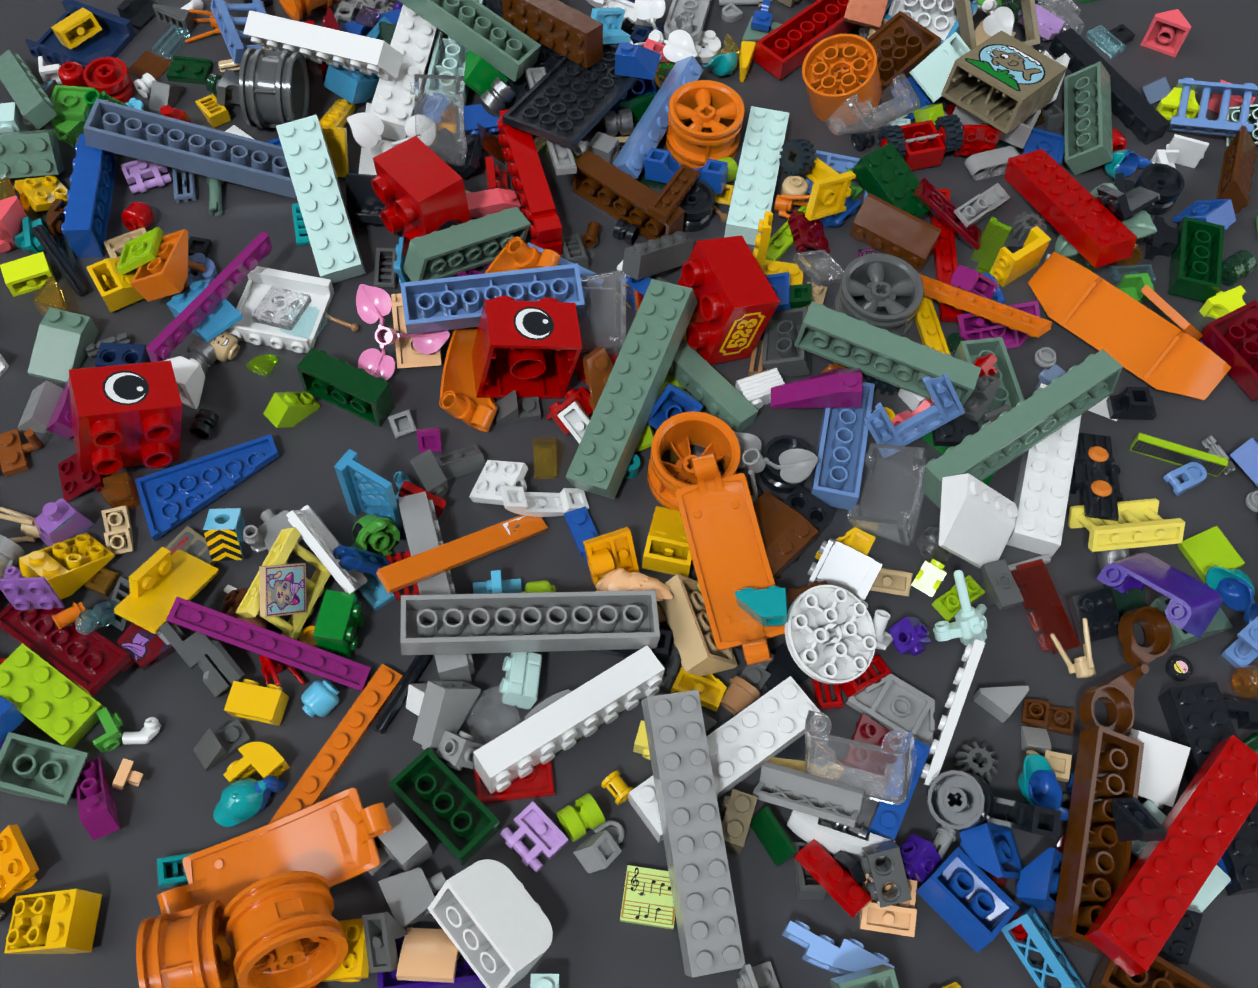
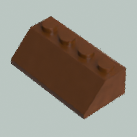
M1243 125L1224 152L1216 199H1231L1234 213L1239 214L1243 207H1247L1251 196L1248 193L1253 185L1251 178L1255 171L1253 165L1257 158L1255 154L1256 145L1246 126Z
M868 193L853 221L849 236L874 249H878L884 254L896 256L909 263L915 270L921 272L932 257L942 230Z

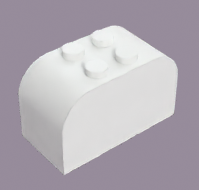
M484 859L477 861L446 880L427 908L486 988H511L528 974L552 942V926L539 904L533 900L511 870L495 860Z

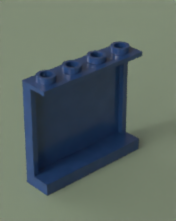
M63 0L62 4L66 12L54 25L83 7L92 12L102 30L71 50L60 43L51 28L37 42L26 39L25 42L30 54L35 58L43 56L45 61L63 65L65 62H77L85 69L91 61L98 58H116L133 40L136 34L131 21L75 0Z

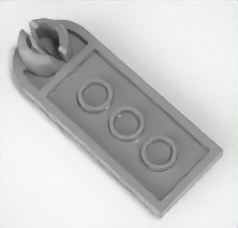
M673 0L664 24V37L668 40L669 35L673 31L684 30L690 34L693 42L697 41L701 36L712 0Z

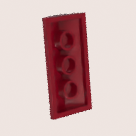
M924 177L914 191L913 196L969 248L978 250L981 246V230L975 224L966 227L954 213L957 207Z

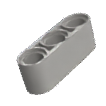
M1007 146L971 155L966 159L964 165L973 180L979 181L1004 175L1008 158L1020 154L1014 146Z

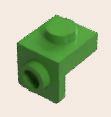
M104 707L96 713L106 734L93 740L94 746L102 753L112 751L120 745L123 736L120 727L124 725L117 712L112 714L107 707Z

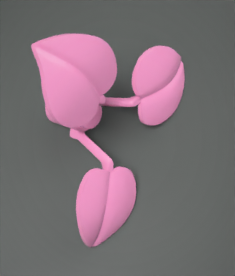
M365 284L359 285L356 294L358 314L368 324L376 323L380 319V325L375 332V339L380 344L382 352L375 348L365 350L359 357L358 368L366 370L374 377H381L387 381L395 371V360L393 357L385 355V346L393 344L396 338L414 337L413 346L422 354L437 352L449 339L450 333L448 330L407 335V333H396L390 327H384L383 316L388 315L392 309L390 295L378 287Z

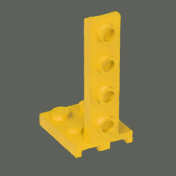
M345 99L335 101L320 120L336 175L343 178L349 173L347 130L342 127L347 122V117L355 112V104Z
M816 158L814 160L815 166L811 167L813 170L805 175L814 182L805 218L811 221L846 211L847 207L844 204L846 197L851 195L852 189L849 187L851 180L856 178V174L852 171L839 174L819 158Z
M765 211L764 219H759L757 232L761 234H756L755 247L753 249L756 261L765 275L789 272L791 285L802 284L804 265L765 260L773 220V213Z

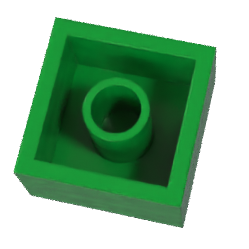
M326 589L313 632V637L319 649L344 658H350L352 650L356 651L358 646L357 632L359 628L363 627L365 614L361 611V604H359L356 594Z

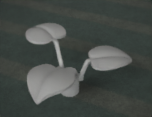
M734 432L740 445L738 468L747 466L749 469L748 474L750 475L753 489L752 503L758 499L754 474L762 472L766 464L781 470L780 476L785 482L796 484L807 479L818 463V457L814 453L796 448L781 453L779 456L780 465H776L769 461L768 458L762 457V442L757 436L750 433Z

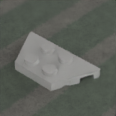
M889 674L882 678L880 682L868 686L859 694L849 697L846 702L850 707L865 714L899 737L905 739L907 736H910L926 745H932L933 732L935 731V720L933 718L935 700L893 674Z

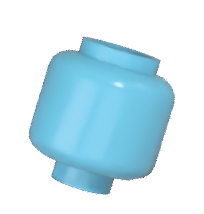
M326 679L323 681L315 680L301 695V700L304 704L302 709L312 718L315 715L326 717L339 703V690Z

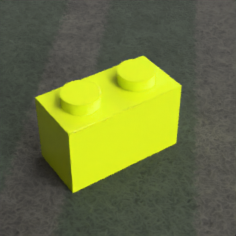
M44 252L0 265L5 284L13 297L57 284L51 264Z

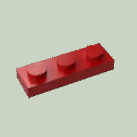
M815 839L796 854L795 859L852 918L871 902V896Z

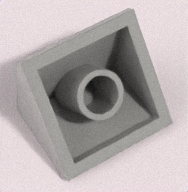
M46 380L33 389L17 428L22 431L32 429L34 432L55 434L46 430L63 392V388Z

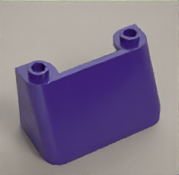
M1138 552L1106 565L1097 577V580L1124 595L1131 589L1143 591L1147 585L1170 598L1171 600L1165 610L1167 619L1172 624L1198 638H1201L1222 604V597L1216 590L1146 552Z

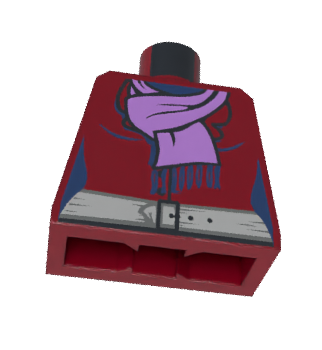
M134 623L130 624L116 642L131 657V660L121 669L123 673L135 663L145 671L176 651L161 631L153 634Z

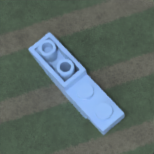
M797 920L795 923L789 921L782 933V936L806 949L802 957L803 960L831 972L846 975L882 964L895 968V966L888 963L889 959L877 952L872 954L864 950V945L855 939L849 938L847 940L844 938L837 947L831 938L822 934L820 936L815 935L809 931V926Z

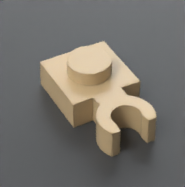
M1027 750L1026 756L1029 754L1039 755V753H1037L1034 750ZM1046 750L1044 758L1056 774V779L1068 782L1072 755Z

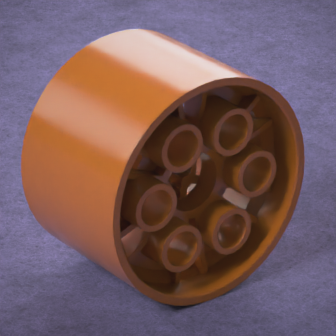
M854 34L833 35L818 42L806 55L802 66V75L811 109L818 119L830 125L846 126L862 121L877 108L882 97L880 72L875 49L865 38Z

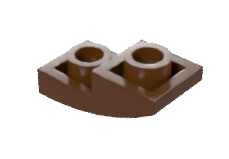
M55 199L47 214V225L55 242H59L64 236L61 225L65 221L64 208L66 204L63 199Z
M1024 698L1022 723L1035 728L1047 729V731L1053 733L1073 735L1075 709L1050 706L1048 701Z

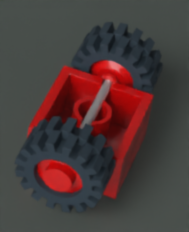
M956 114L938 117L935 121L936 125H934L932 120L902 126L882 127L878 132L877 139L879 142H877V145L881 148L891 142L912 171L941 165L945 152L961 149V145H963L962 139H964L962 132L964 131L961 129L962 122H960V118Z

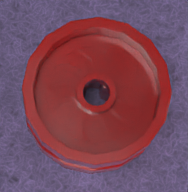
M101 57L91 61L85 67L83 79L87 87L95 88L99 93L104 91L107 95L123 103H128L134 97L135 86L130 78L128 68L122 60L114 57Z

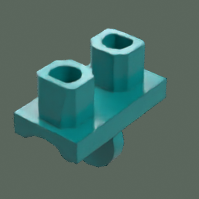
M28 216L22 218L23 231L15 236V245L22 248L23 251L31 250L35 254L43 252L45 249L33 234L32 228L42 225L48 232L47 222L42 218L32 221Z

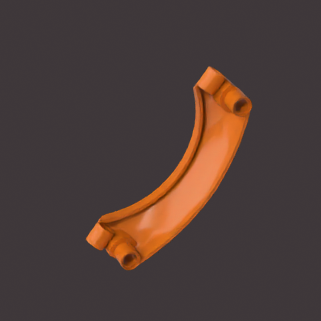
M513 237L484 274L558 266L561 256L549 249H544L541 254L535 247H529L520 237ZM478 327L454 329L443 368L439 405L452 417L460 419L477 430L489 432L498 406L494 398H476L471 353Z

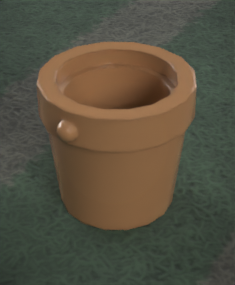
M734 676L729 680L730 686L720 704L728 712L736 716L761 698V694L750 683L738 676Z

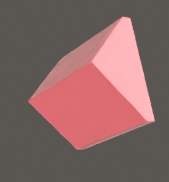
M1179 9L1157 13L1140 45L1176 57L1192 26Z

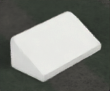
M576 400L557 416L580 444L591 418Z

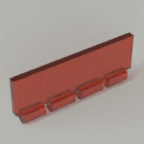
M1039 559L1017 565V570L1011 571V574L1018 588L1023 586L1025 588L1020 591L1024 599L1023 605L1025 610L1034 608V611L1027 614L1034 631H1044V633L1037 636L1043 652L1052 650L1053 654L1059 653L1050 637L1052 633L1055 634L1065 651L1080 647V643L1043 560Z

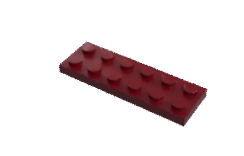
M9 604L0 612V629L20 644L23 643L91 696L131 660L128 653L81 620H77L59 630L52 615L64 611L65 609L53 608L50 610L28 609L23 611L16 610L12 604Z

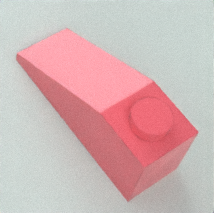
M495 188L466 194L470 217L481 218L487 214H494L504 209L516 206L519 209L521 207L515 191Z

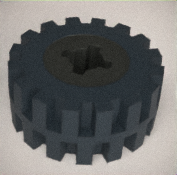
M790 139L785 142L786 145L781 147L783 151H780L779 155H781V158H779V162H782L780 166L784 168L783 171L787 175L803 176L813 170L811 167L815 166L814 160H816L817 156H814L816 149H813L814 145L810 143L811 141L806 139Z

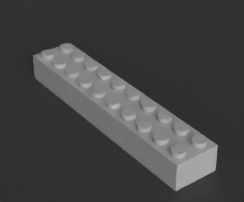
M656 590L401 595V655L642 649L647 645L650 649H656L660 639Z
M699 690L646 697L641 703L685 975L693 978L743 968L746 964Z

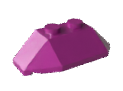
M1038 300L1007 305L1040 317ZM972 313L957 315L960 337L965 341L1002 337L1006 349L1020 347L1029 337L1027 333L1012 330L1008 326L993 323L989 319L974 316Z

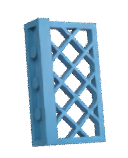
M348 449L334 468L349 512L356 517L363 511L366 514H376L389 518L395 522L396 527L401 532L403 525L392 483L362 466L358 454Z

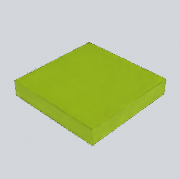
M156 227L126 242L121 253L117 271L124 275L156 259L164 232L159 227Z
M1218 526L1190 537L1177 545L1204 584L1207 583L1206 574L1213 566L1229 570L1238 569L1245 564Z

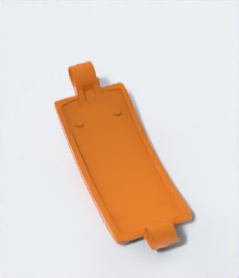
M715 453L691 458L697 484L677 489L675 494L716 648L718 651L742 646L748 666L773 660L770 655L767 639L785 635V626L763 627L738 606L735 597V591H741L744 588L758 590L776 586L744 473H739L721 478Z
M350 788L273 823L183 858L182 863L188 885L176 887L157 895L161 914H170L194 908L200 904L209 906L210 902L220 900L226 908L229 902L248 886L279 873L290 871L317 873L325 878L329 888L380 866L381 859L374 838L392 830L384 802L363 808L357 788Z

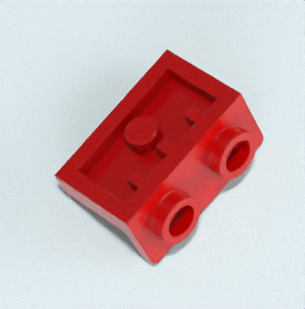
M485 157L488 190L495 188L508 190L506 170H498V165H494L493 157Z
M583 386L577 390L574 387L563 395L566 399L562 403L556 401L548 408L550 413L545 416L547 420L552 418L565 435L570 431L557 416L576 400L588 415L593 412V408L589 403L591 396Z

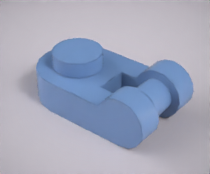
M1191 462L1167 473L1163 480L1167 484L1170 483L1174 488L1172 490L1174 494L1179 496L1201 484L1206 479L1207 471L1201 464ZM1179 477L1183 479V483L1178 480Z

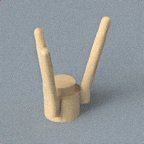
M0 507V511L6 513H0V519L21 523V533L26 535L8 539L15 543H35L37 538H41L34 522L35 517Z
M1087 618L1082 619L1085 644H1083L1084 656L1075 658L1074 664L1070 661L1055 634H1050L1051 639L1068 667L1069 674L1075 673L1077 679L1096 675Z

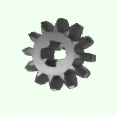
M1024 211L1021 215H1017L1011 226L1012 238H1018V243L1021 241L1025 243L1030 230L1036 226L1046 233V219H1041L1040 214L1034 215L1032 211L1029 214Z
M975 741L970 746L964 744L961 747V751L956 753L955 758L958 761L954 763V768L974 773L989 784L992 781V777L998 774V770L995 767L999 765V761L992 759L995 751H986L987 744H983L979 748Z

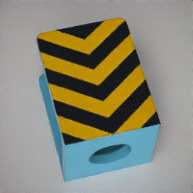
M241 508L209 509L203 532L212 561L243 560L240 542H245L243 540V530L246 526Z

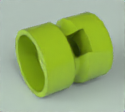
M589 793L575 800V806L567 805L556 812L563 829L573 842L585 836L588 828L594 830L605 823L602 811Z

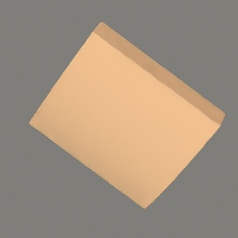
M868 873L864 874L866 881L861 885L866 892V884L870 883ZM907 879L912 900L880 908L875 900H871L860 912V929L914 937L917 909H915L917 880ZM889 882L884 884L882 887V892L889 891L892 887V883Z
M407 928L408 934L404 937L397 968V980L454 983L457 959H459L460 952L444 930Z

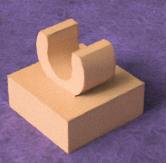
M123 758L112 783L113 789L122 791L125 783L139 787L143 774L131 770L134 761Z

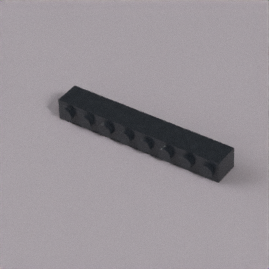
M1070 28L1054 36L1049 50L1057 58L1066 53L1070 58L1067 68L1072 73L1101 61L1110 75L1111 111L1145 145L1163 137L1170 122L1080 35Z

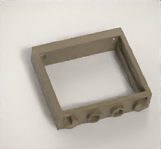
M955 0L960 37L969 49L972 50L977 45L970 0ZM1021 0L1026 41H1023V43L1033 48V45L1040 44L1035 0Z

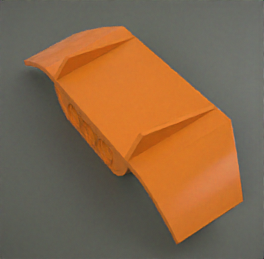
M1053 252L1028 281L1029 287L1048 318L1096 350L1101 351L1103 349L1120 363L1124 369L1156 390L1198 400H1206L1232 368L1197 339L1089 269L1059 253Z

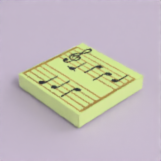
M628 865L620 922L673 930L675 909L669 871Z

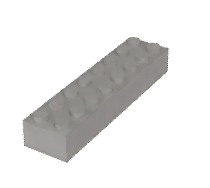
M426 491L397 498L411 556L443 545L433 500L427 499ZM450 570L417 583L420 595L456 594ZM471 654L434 655L440 681H465L469 684L472 683L470 674H474L475 670Z

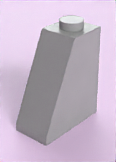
M428 681L413 741L421 744V748L424 750L428 747L432 752L437 751L445 730L453 733L458 732L478 698L481 689L465 681Z

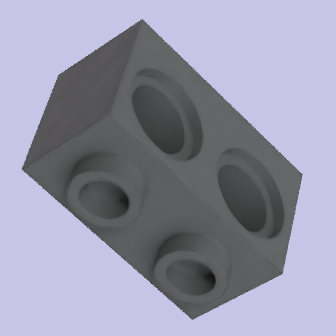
M893 840L863 847V857L860 858V863L864 874L868 873L870 883L866 884V888L871 899L875 900L880 908L912 900L899 846ZM886 856V861L883 865L875 866V862L879 857ZM891 882V889L887 892H882L883 885Z

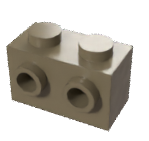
M732 789L730 797L724 796L721 811L725 813L721 824L726 850L740 855L745 844L758 797Z

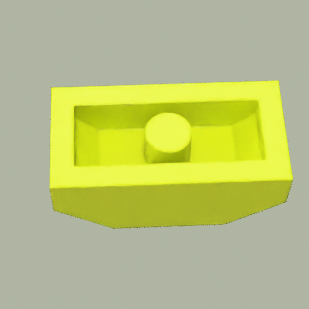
M1174 87L1165 98L1161 99L1156 108L1167 120H1171V117L1178 115L1182 88ZM1190 90L1186 116L1187 118L1195 119L1200 106L1196 102L1195 91Z

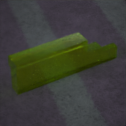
M994 217L990 218L981 236L980 248L978 250L974 249L970 258L979 263L976 271L980 273H990L997 255L1012 229L998 222V219Z

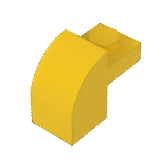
M250 742L238 748L243 758L232 762L223 775L232 784L240 779L249 778L256 771L263 779L267 776L278 778L290 767L271 745L264 742Z

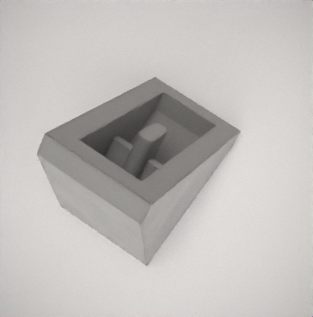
M1029 686L979 688L974 694L973 700L1000 722L1004 723L1028 693Z

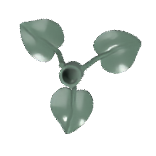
M1103 183L1097 186L1095 189H1093L1090 193L1097 199V197L1099 196L1097 188L1102 185H1106L1116 190L1118 189L1115 185L1111 183ZM1144 210L1138 211L1131 218L1122 219V223L1137 236V239L1157 232L1150 215ZM1061 234L1059 235L1055 244L1056 253L1065 257L1080 254Z

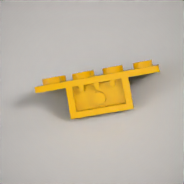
M161 547L129 576L130 594L114 608V613L156 634L160 631L159 627L168 622L166 619L176 597L191 601L218 574V568L180 549L171 555L170 550Z

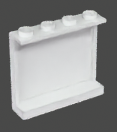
M257 266L247 275L249 280L236 308L244 318L225 331L235 336L238 341L250 342L254 345L271 346L275 349L292 350L296 353H308L314 347L324 321L325 312L328 311L334 295L331 280Z

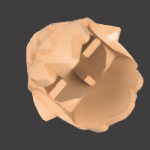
M621 567L605 574L595 586L596 591L656 590L657 601L673 599L670 588L658 579L639 572L630 573ZM657 603L659 623H663L667 618L663 614L665 613L664 609Z

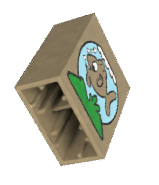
M1001 30L955 60L941 95L1005 134H1008L1039 109L1051 102L1067 67Z

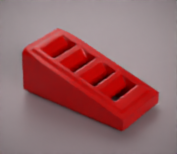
M879 654L873 657L869 667L866 669L867 673L864 672L859 676L863 683L857 677L852 681L839 684L848 699L864 691L868 686L880 682L882 678L889 674H893ZM872 665L875 666V668L878 670V672L880 673V675H878V674L876 673V671L873 669Z

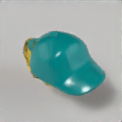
M729 34L725 35V47L707 65H702L704 68H709L717 76L732 75L737 66V59L740 57L739 48Z

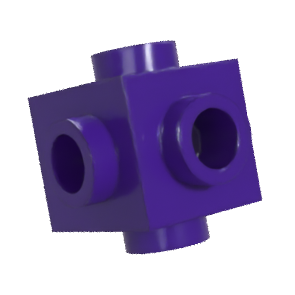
M906 616L888 628L893 638V645L901 654L917 656L926 650L925 646L931 643L928 637L929 632L925 625L920 623L918 617Z
M911 834L899 848L906 878L909 880L913 878L923 883L942 860L930 841Z

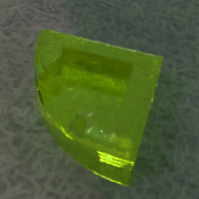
M260 355L250 360L246 367L250 371L267 377L278 359L276 355Z

